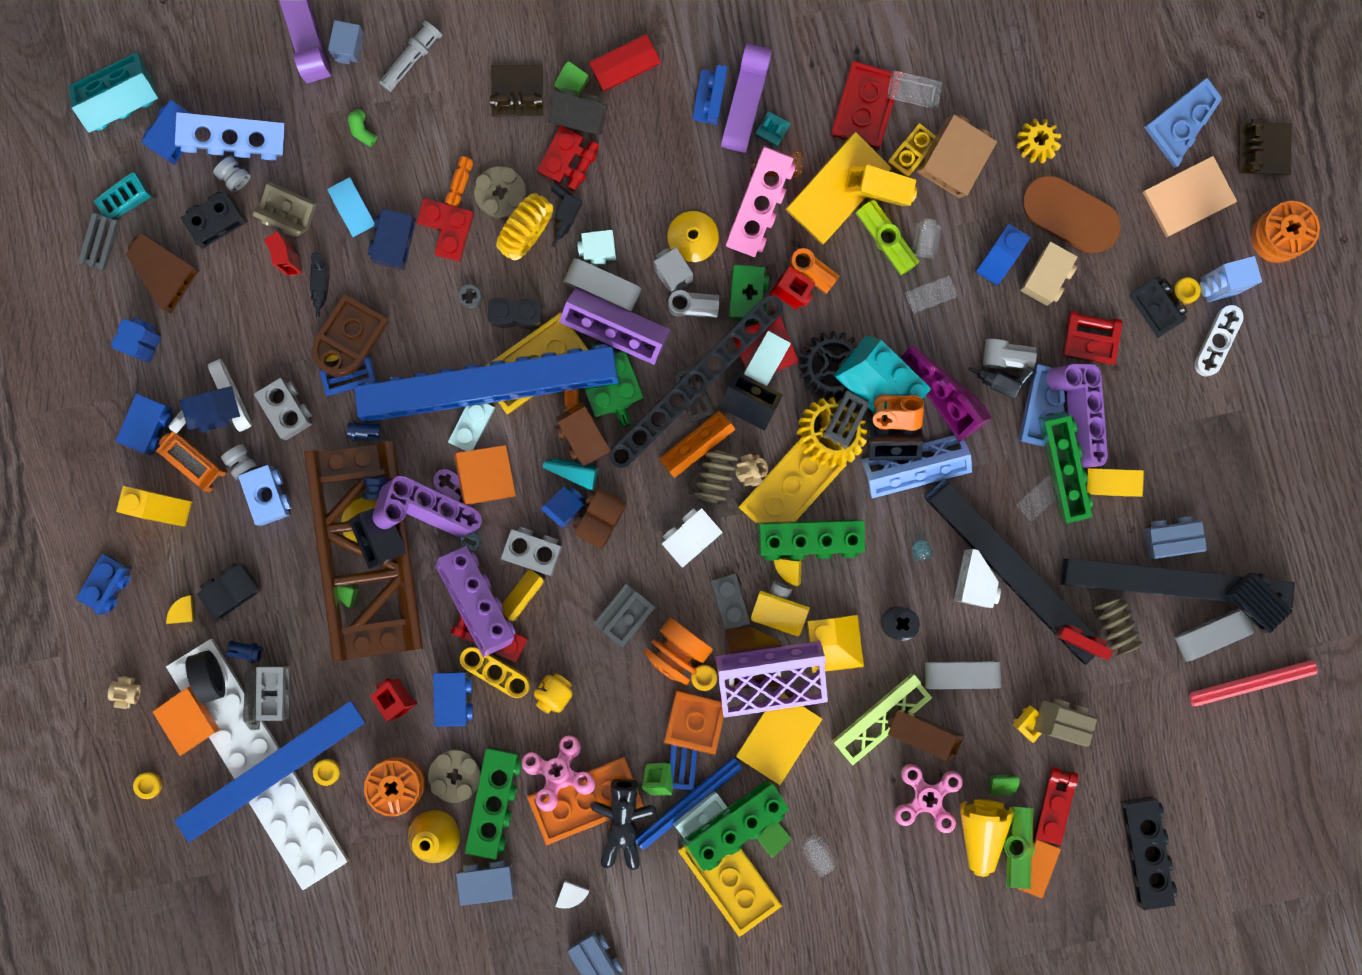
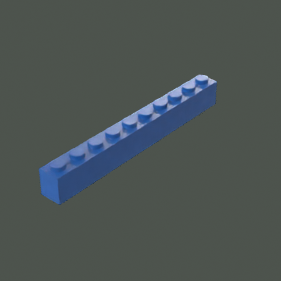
M601 344L593 346V350L582 351V349L576 348L567 351V354L561 355L550 352L542 354L541 358L531 359V357L525 356L516 358L515 362L509 363L493 361L490 363V366L480 367V365H467L464 367V370L442 369L439 370V374L429 375V373H416L413 375V378L391 377L388 378V382L365 381L362 383V386L355 387L357 415L363 422H371L619 383L616 354L613 347Z

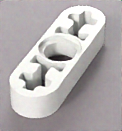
M1229 305L1217 313L1194 363L1198 374L1210 376L1220 370L1243 322V312L1239 307ZM1232 312V318L1235 321L1230 322L1226 329L1218 328V325L1223 327L1227 322V317L1224 314ZM1215 334L1224 336V347L1217 348L1214 346L1212 338ZM1212 352L1219 353V356L1217 354L1214 355L1210 361L1213 368L1204 369L1205 364L1202 363V360L1209 359Z
M222 359L209 363L208 368L217 389L232 386L240 417L232 419L237 430L241 432L252 427L250 416Z

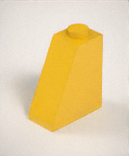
M870 165L850 167L845 193L899 206H911V202L916 198L917 187H915V179Z
M123 486L116 512L186 527L192 501L144 489Z

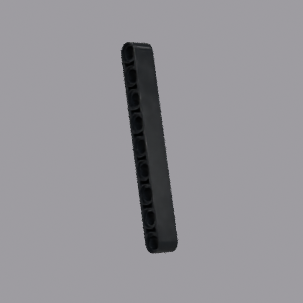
M771 295L762 298L614 445L610 452L612 464L618 468L629 466L781 315L783 311L781 300ZM768 300H774L778 304V310L773 315H767L764 312L763 306ZM751 318L759 322L758 331L752 334L746 332L744 327L745 322ZM731 337H736L741 342V346L736 352H730L726 348V341ZM711 356L721 358L722 366L718 370L708 368L707 360ZM695 374L700 375L704 381L703 385L698 389L690 387L688 383L689 378ZM674 393H680L684 396L685 403L681 407H674L670 403V397ZM658 411L664 413L666 422L663 425L654 424L651 419L653 413ZM643 430L648 436L647 441L641 444L635 442L633 439L635 431ZM621 448L627 450L629 459L624 462L618 461L615 458L616 450Z
M942 479L924 496L926 501L972 549L980 552L987 565L1054 635H1056L1059 626L1068 628L1070 624L1083 630L1082 636L1091 640L1093 636L1097 637L948 481ZM1058 638L1084 665H1087L1095 657V655Z
M1063 558L1060 585L1233 602L1226 594L1244 577ZM1269 579L1271 582L1269 587L1275 593H1282L1290 602L1287 606L1293 608L1295 582Z

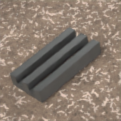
M92 212L78 262L100 270H106L120 221ZM99 220H101V221H100V224H99L98 231H97V235H96V238H95V242H94V245H93V249H92V252H91V256H90V259H88V258H89L90 251H91V247H92V244H93V240H94V237H95V233H96V230H97V226H98ZM110 223L100 261L96 262L106 225Z
M847 390L832 416L823 437L826 439L829 437L832 439V442L835 444L839 443L841 447L846 449L870 403ZM848 399H851L852 402L837 432H832ZM858 403L861 407L846 437L843 438L841 435Z

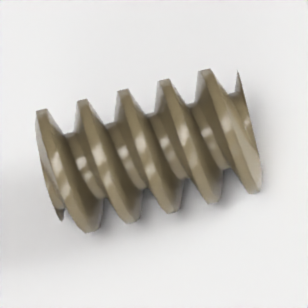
M712 449L714 452H709L705 455L711 462H706L702 465L708 472L700 473L699 475L705 482L697 483L696 485L702 492L694 493L693 497L721 506L718 504V501L726 500L721 491L729 490L724 481H731L733 479L727 474V471H734L736 469L730 464V461H737L739 458L733 454Z
M1122 597L1108 600L1094 607V610H1103V613L1097 619L1107 621L1101 629L1110 630L1111 633L1104 638L1105 640H1114V643L1108 648L1118 651L1115 656L1134 651L1143 646L1142 641H1134L1139 636V632L1130 631L1136 623L1134 621H1126L1132 616L1131 611H1123L1128 606V602L1119 601Z

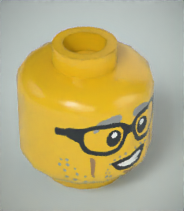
M557 673L554 676L546 675L534 691V697L538 701L536 706L547 714L550 711L561 712L573 696V692L570 689L572 684Z

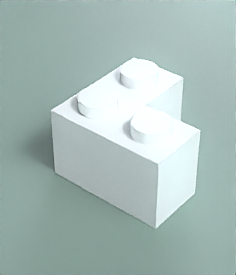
M702 508L698 512L692 509L682 518L685 522L678 530L673 527L663 536L665 541L662 545L682 568L723 533Z

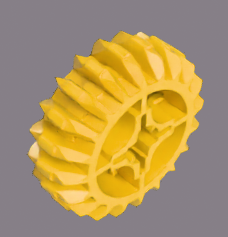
M532 193L514 209V212L500 231L496 242L497 249L504 256L514 261L521 259L545 230L549 219L552 217L553 205L545 197L537 193Z
M834 397L829 398L828 402L822 398L818 401V404L815 402L811 403L809 409L803 411L802 416L804 418H800L798 421V425L801 428L797 430V434L803 436L799 440V444H806L807 446L803 453L806 454L810 451L813 454L811 461L818 457L820 458V466H824L828 461L830 468L835 467L837 463L841 467L847 461L852 462L855 459V455L858 456L862 452L861 447L866 444V440L862 437L867 435V430L861 428L865 425V420H861L846 449L841 447V444L832 442V439L829 437L827 439L823 437L841 401L840 399L836 404ZM850 405L844 407L839 417L840 420H843ZM858 411L852 413L841 437L849 431ZM820 416L822 420L820 423L821 429L815 433L814 422ZM839 420L837 421L833 429L835 433L837 432L841 424V421ZM821 443H825L829 448L823 446Z

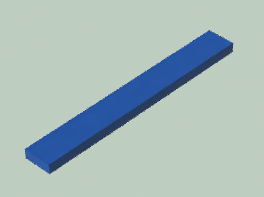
M348 702L181 815L174 822L188 843L365 724L366 720L354 702Z

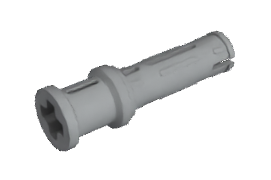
M424 20L420 31L414 38H409V45L378 81L390 93L421 56L424 57L429 53L428 49L435 40L443 36L428 21Z

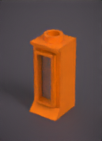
M173 431L171 434L167 433L158 443L160 447L156 452L199 486L202 491L211 493L214 488L210 485L218 475L224 477L227 474L225 470L180 433L176 434Z

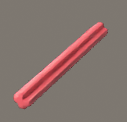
M1309 660L1189 693V699L1192 706H1199L1317 674L1318 670L1316 663Z

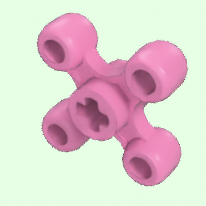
M568 735L560 740V751L557 758L544 761L540 755L534 752L527 753L522 758L521 764L525 772L530 775L542 774L546 778L544 788L538 791L535 798L536 804L543 811L548 812L555 809L558 803L557 794L560 788L570 785L575 787L579 793L585 795L590 794L595 789V779L590 773L584 771L578 773L571 769V761L581 751V744L574 736ZM573 744L572 748L567 749L569 745ZM561 769V771H560V776H559V777H556V776H557V772H556V771H558V770ZM583 781H588L587 784L581 786ZM550 797L549 801L544 803V800Z
M915 764L905 765L901 770V777L906 784L914 788L915 797L910 803L897 806L894 811L895 820L900 825L908 826L915 821L919 813L929 812L933 815L934 824L940 832H952L956 826V819L950 812L944 810L942 800L946 794L957 792L962 788L963 779L961 775L955 771H947L942 775L941 780L937 784L930 785L924 781L919 766ZM915 770L916 775L914 778H908L909 771ZM955 777V784L950 786L948 784L949 779ZM928 792L934 797L933 801L929 800V804L922 799L923 795L928 796ZM903 811L909 812V816L906 819L901 818ZM944 818L949 819V823L946 826L941 825Z

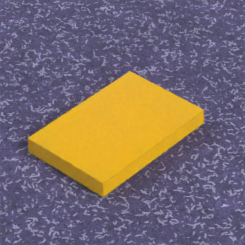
M784 693L779 696L782 699H790ZM804 706L765 711L738 751L736 757L778 785H781L819 726L822 718Z

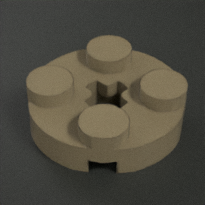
M498 166L492 167L478 176L474 196L481 211L488 216L502 220L508 219L512 215L514 209L526 198L527 192L520 175L512 168ZM497 187L507 189L508 192L504 194L503 199L493 196V192H496Z
M460 749L448 750L440 754L429 768L428 781L431 791L441 800L449 803H459L467 800L478 790L481 768L474 757L467 751ZM453 769H458V774L462 775V779L457 780L456 783H452L451 778H448V773H452Z

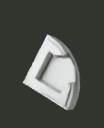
M182 410L169 424V429L176 434L186 423Z
M565 880L555 907L571 908L580 904L586 898L590 889Z

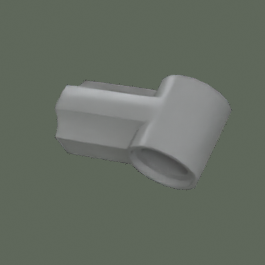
M676 290L668 299L667 309L669 313L676 317L717 318L719 295L688 293L683 290ZM677 297L683 298L686 302V307L680 310L676 309L673 306L672 300Z
M986 339L982 366L996 369H1004L1006 367L1017 369L1031 367L1034 369L1037 357L1036 347L1009 344L1008 341L999 339Z

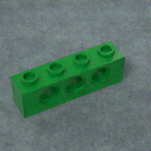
M490 746L486 748L465 854L496 860L499 853H504L507 838L502 837L504 827H509L512 812L508 811L509 802L515 800L517 786L513 785L515 775H520L522 760L518 759L519 752ZM495 771H504L507 775V781L503 784L497 783L493 777ZM492 796L498 797L502 802L501 808L497 810L492 809L488 804V799ZM484 823H493L496 827V834L487 835L483 831Z

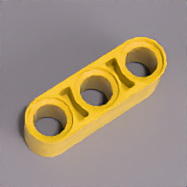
M477 646L469 647L461 653L460 663L463 668L507 695L521 698L530 691L531 681L529 677L492 654L482 657ZM471 651L476 652L480 657L477 666H472L467 661V655ZM492 665L501 667L502 676L500 679H493L490 676L489 669ZM515 678L522 679L525 683V689L521 693H517L512 689L511 683Z

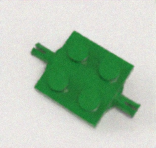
M621 351L616 353L619 383L584 389L596 418L608 413H617L621 427H625L626 424L623 416L627 425L632 424L626 409L633 403L644 400L628 356L626 352Z

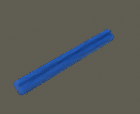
M734 757L729 759L637 835L635 841L641 849H646L673 827V823L742 770V765Z

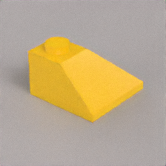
M858 615L806 621L808 643L821 641L825 654V671L864 667ZM818 666L811 667L812 673L819 669Z

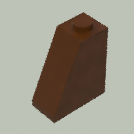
M141 233L138 237H134L128 245L126 256L157 305L171 314L199 270Z
M898 710L897 713H892L887 727L890 728L888 735L945 761L955 759L965 736L905 710Z

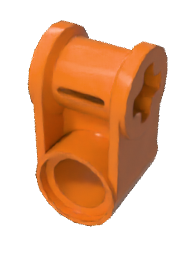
M888 394L876 397L874 401L876 412L873 415V423L876 427L880 429H906L910 431L918 430L922 427L924 417V400L915 395L898 396ZM884 402H887V409H884Z

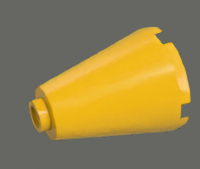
M974 799V804L967 805V801H964L960 804V815L968 867L977 876H989V873H993L996 869L1014 811L1012 807H1009V811L1004 809V803L998 801Z
M429 810L418 815L411 823L408 830V844L414 855L422 861L439 863L447 860L455 853L460 844L461 833L451 815L440 810Z

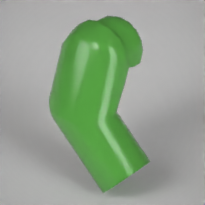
M360 109L350 112L348 123L352 136L372 147L377 140V136L365 129V113Z

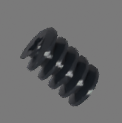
M891 607L882 615L881 628L890 638L900 641L910 640L919 631V617L909 608ZM897 618L904 619L901 623L903 628L896 627L898 625Z

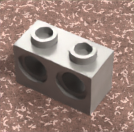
M667 248L656 255L657 260L654 261L655 272L670 295L674 291L682 290L693 283V273L677 248L673 250Z
M279 378L254 393V396L279 437L283 440H288L313 425L309 419L312 414L305 403L300 404L296 395L299 393L291 381L287 382ZM282 390L284 392V399L281 403L276 404L274 402V394ZM296 412L298 420L296 424L289 426L287 417L290 413Z
M520 526L518 531L511 529L501 559L553 576L562 550V546L557 545L558 539L543 535L542 539L533 537L534 531ZM522 538L527 542V549L524 553L519 554L514 550V543ZM543 547H548L552 551V558L548 562H542L538 557V552Z
M290 666L256 667V721H283L288 719Z

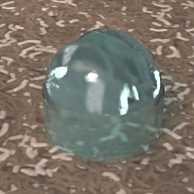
M476 532L460 538L461 547L467 546L469 552L477 551L482 543L480 535ZM465 537L476 541V545L473 546L464 542Z
M918 541L912 547L913 561L925 560L934 556L930 544L926 541Z

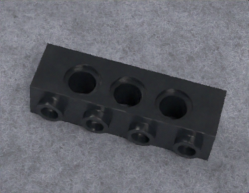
M1153 797L1120 801L1137 906L1143 910L1175 906L1174 898L1177 897V888L1175 882L1171 881L1170 871H1173V863L1170 855H1167L1165 845H1168L1169 839L1166 829L1162 827L1161 819L1164 818V809L1161 802L1158 803V799ZM1150 820L1151 827L1149 831L1142 833V822ZM1150 846H1154V856L1150 859H1146V849ZM1153 873H1159L1158 883L1150 885V876Z

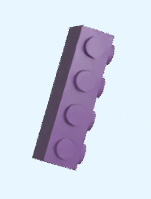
M575 288L566 301L559 321L561 324L653 365L660 356L670 333V329L579 288Z
M467 546L438 558L436 569L482 657H486L511 645L515 630L509 620H505L502 614L503 607L497 597L494 598L490 592L491 584L485 574L481 575L476 555L473 552L470 553Z

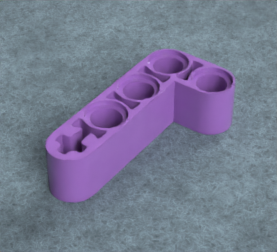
M279 0L295 49L293 54L294 60L303 80L308 84L331 77V70L309 0Z
M746 43L721 147L746 153L772 49Z
M1070 364L1051 368L1047 373L1049 387L1054 391H1067L1068 414L1074 417L1076 421L1077 443L1079 442L1082 449L1083 457L1080 458L1082 468L1104 465L1107 461L1108 452L1102 376L1099 368L1093 364Z
M397 476L382 486L372 517L377 527L389 529L402 521L406 514L457 537H464L480 528L482 523L481 515L477 510L404 476ZM394 487L399 491V495L394 491ZM417 498L421 500L422 505L419 504ZM440 508L444 511L445 516L441 513ZM386 510L391 513L392 519L387 515Z

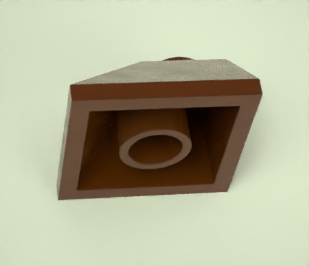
M752 627L725 629V655L782 647L781 641ZM765 674L754 675L751 680L760 684L767 676ZM738 678L727 679L728 685L732 688L740 681ZM772 680L766 687L780 686L781 684ZM746 683L742 689L753 687Z

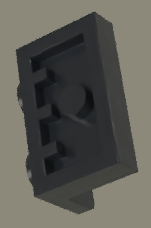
M1159 276L1129 295L1157 338L1187 319L1185 314L1188 312L1182 301H1176L1170 292L1173 289L1165 278L1161 280Z

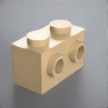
M1050 241L1044 247L1020 291L1046 306L1053 301L1057 302L1064 292V288L1061 287L1066 278L1070 280L1077 269L1074 263L1078 257Z

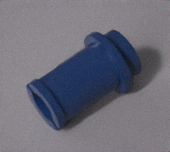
M354 420L353 423H348L347 438H352V441H356V439L379 441L380 424H361Z
M232 640L228 643L227 649L231 651L226 652L227 657L248 660L252 664L260 661L262 647L258 646L257 643L250 645Z

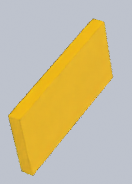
M856 132L845 141L785 208L821 245L833 235L865 199V197L845 193L850 167L870 165L886 171L892 169Z
M560 312L493 361L509 363L515 362V359L527 356L535 359L541 358V355L544 353L553 352L561 355L567 354V351L570 349L579 348L582 351L588 349L573 328L559 323L562 315ZM532 397L500 401L498 403L508 415Z
M798 441L767 477L763 479V484L758 485L738 508L755 523L797 521L843 470L846 464L840 467L837 463L835 467L830 468L827 461L824 466H820V458L817 457L814 461H811L813 454L810 451L806 454L803 453L807 446L806 444H799Z
M684 846L678 849L680 855L739 937L782 907V904L742 848L733 855L728 854L720 860L721 863L716 868L710 871L705 870L704 872L696 866Z

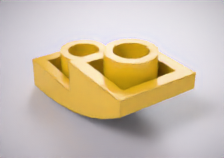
M919 123L889 159L888 163L903 175L909 177L923 161L936 135Z
M1088 468L1087 493H1090V495L1143 497L1144 470Z

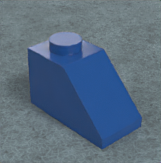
M1008 223L976 270V273L998 286L1031 237Z
M563 487L541 510L560 527L565 528L585 506L581 502L584 497L573 487L570 490Z

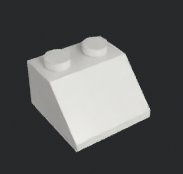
M976 549L964 550L954 601L993 608L994 603L998 604L1001 588H998V580L980 552Z

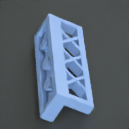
M953 435L923 443L922 453L930 451L935 453L934 456L929 458L922 457L921 460H910L902 465L895 463L897 460L869 461V458L861 459L868 480L871 498L971 473V454L965 440L963 439L959 442L956 436ZM959 444L961 448L955 451L946 450L948 446ZM878 464L885 466L882 470L871 472L870 466Z

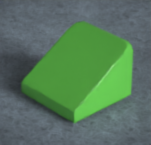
M567 61L554 87L575 101L589 82V75Z
M352 585L338 586V598L348 608L355 607L359 588Z
M646 764L642 789L652 796L672 795L671 764Z
M1014 774L990 775L988 777L989 793L992 796L1016 794L1020 782L1019 778Z
M779 823L769 824L763 829L764 832L756 838L772 858L792 839Z

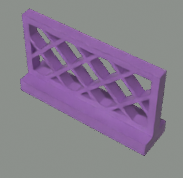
M821 641L716 656L724 718L828 702L825 676L826 662ZM818 666L819 668L812 676L803 672L807 667ZM791 670L793 672L786 680L777 676L780 671ZM765 674L767 677L760 684L751 680L754 675ZM798 676L807 680L800 689L791 684ZM738 678L740 681L732 688L725 684V679ZM772 680L781 684L774 693L765 688ZM746 683L755 688L748 697L739 692ZM812 685L820 688L821 694L810 696L805 692ZM786 689L795 693L790 699H782L779 696ZM760 692L769 697L764 703L753 701ZM734 696L743 701L737 707L728 708L727 704Z

